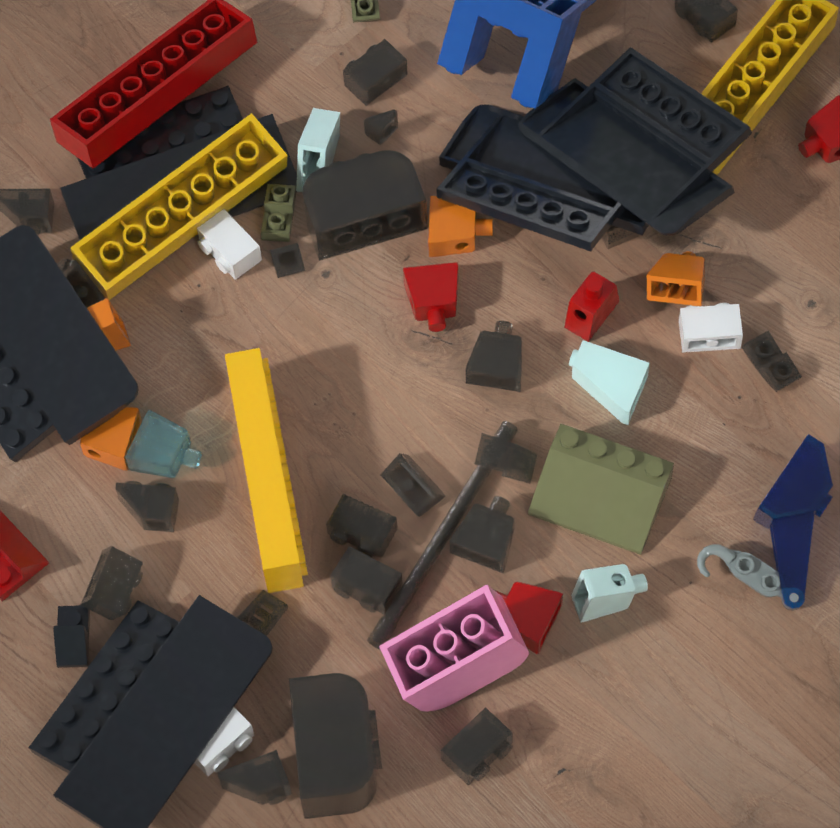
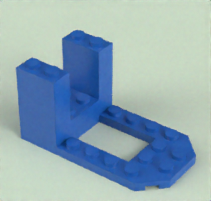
M455 0L437 64L445 67L450 73L464 74L485 57L494 26L507 28L518 37H527L528 42L511 98L519 101L524 107L536 109L549 95L558 90L581 13L597 0Z

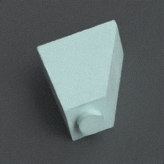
M317 108L312 109L298 143L297 192L324 196L340 136L341 112Z
M583 340L579 350L574 349L570 357L569 366H572V379L620 422L629 425L648 378L650 363Z

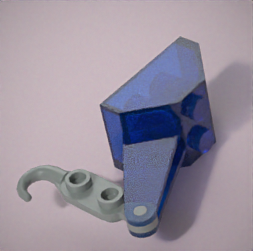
M810 434L806 436L758 507L753 518L760 525L770 529L776 570L750 553L731 550L719 544H711L704 547L697 558L699 571L705 577L710 576V572L705 567L706 559L711 555H717L724 560L734 577L765 597H780L783 606L791 611L798 610L803 605L814 515L820 518L833 498L829 494L833 483L825 447L822 442Z

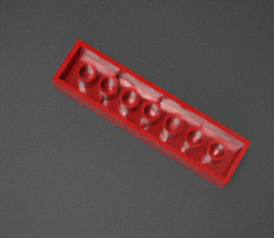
M207 0L50 118L56 142L88 166L95 168L257 44L253 19L224 0Z

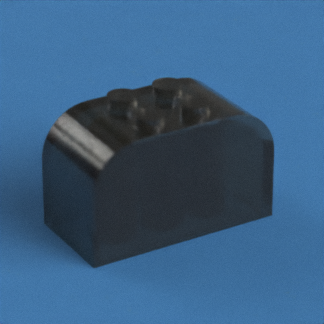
M383 150L371 154H361L357 158L343 162L337 161L314 171L304 183L303 199L306 222L319 261L428 229L427 200L410 159L399 152Z
M342 673L289 678L300 800L304 818L352 814L364 809L372 801L377 790L376 770L382 769L376 711L369 710L365 689L355 678Z

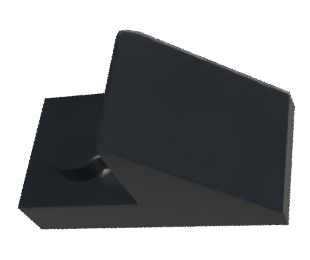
M89 605L58 606L57 625L53 627L57 668L88 667Z

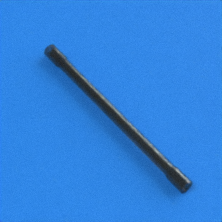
M502 422L490 441V445L393 602L371 632L367 641L373 647L380 649L379 646L386 643L393 634L402 614L498 459L506 451L518 432V429L512 423Z

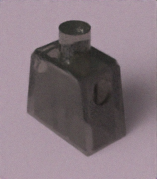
M497 321L494 332H480L466 365V384L521 392L522 338L511 335L513 325L510 322Z
M495 496L489 508L480 504L473 505L450 539V553L504 573L515 530V519L506 514L510 507V502L503 497Z

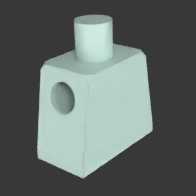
M625 564L586 569L581 571L571 597L582 623L627 609L635 594L648 590V584L643 573L631 576L628 566Z

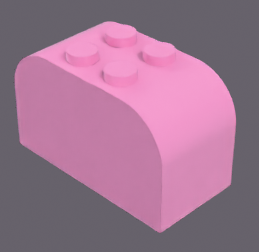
M488 585L481 587L379 646L403 700L420 711L425 712L439 710L460 701L516 669L526 660L529 654L503 597Z

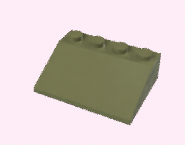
M560 424L546 458L528 510V515L641 555L671 482L674 463Z

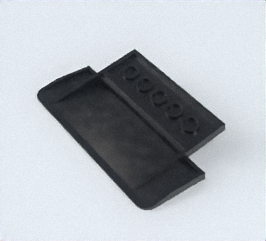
M631 47L589 87L574 78L549 95L536 109L530 110L519 123V130L525 137L610 198L619 202L624 208L659 233L668 236L682 232L735 193L732 185L712 171L752 134L750 126Z
M229 86L178 103L95 168H91L77 158L85 179L60 189L79 240L243 120ZM273 114L257 120L288 155L287 167L230 209L228 213L231 217L264 206L268 184L297 186V173Z
M492 105L476 106L462 121L439 156V165L452 171L437 187V198L591 252L611 225L642 236L649 226L624 208L621 203L610 198L525 137L519 130V123L524 117L522 115Z
M27 225L17 226L0 237V445L9 459L17 462L55 430L58 431L65 443L73 444L117 415L133 402L138 395L136 380L35 230Z
M201 595L196 598L180 622L137 600L28 747L35 755L68 773L53 796L57 801L99 828H148L270 657L273 649L270 639L265 634Z

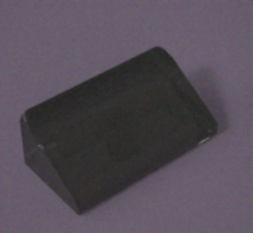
M399 453L380 474L418 517L445 497V494L407 454Z

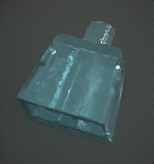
M148 410L125 459L128 469L131 471L175 478L182 464L196 469L200 464L202 452L190 448L191 438L185 428Z

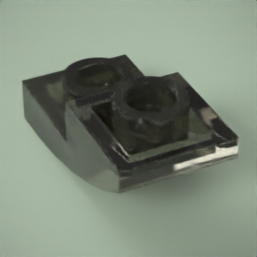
M769 331L742 346L754 367L776 392L802 378L787 352L782 353Z
M482 433L474 464L501 471V476L530 484L537 454L512 442Z

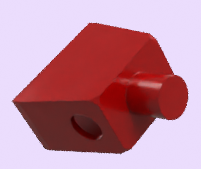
M840 95L836 96L807 121L804 133L806 139L798 144L799 150L805 158L818 152L827 163L840 160Z
M458 262L403 268L404 286L415 320H428V327L432 332L443 331L446 328L445 318L456 316L459 282Z
M592 271L569 301L564 328L589 342L619 303L617 285Z
M515 582L508 595L496 591L503 597L527 649L539 654L563 605V593L522 582Z

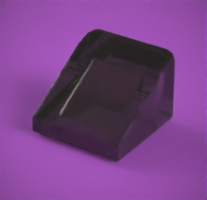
M394 109L364 120L365 135L379 145L383 144L398 129V114Z
M298 243L269 250L277 278L305 271Z

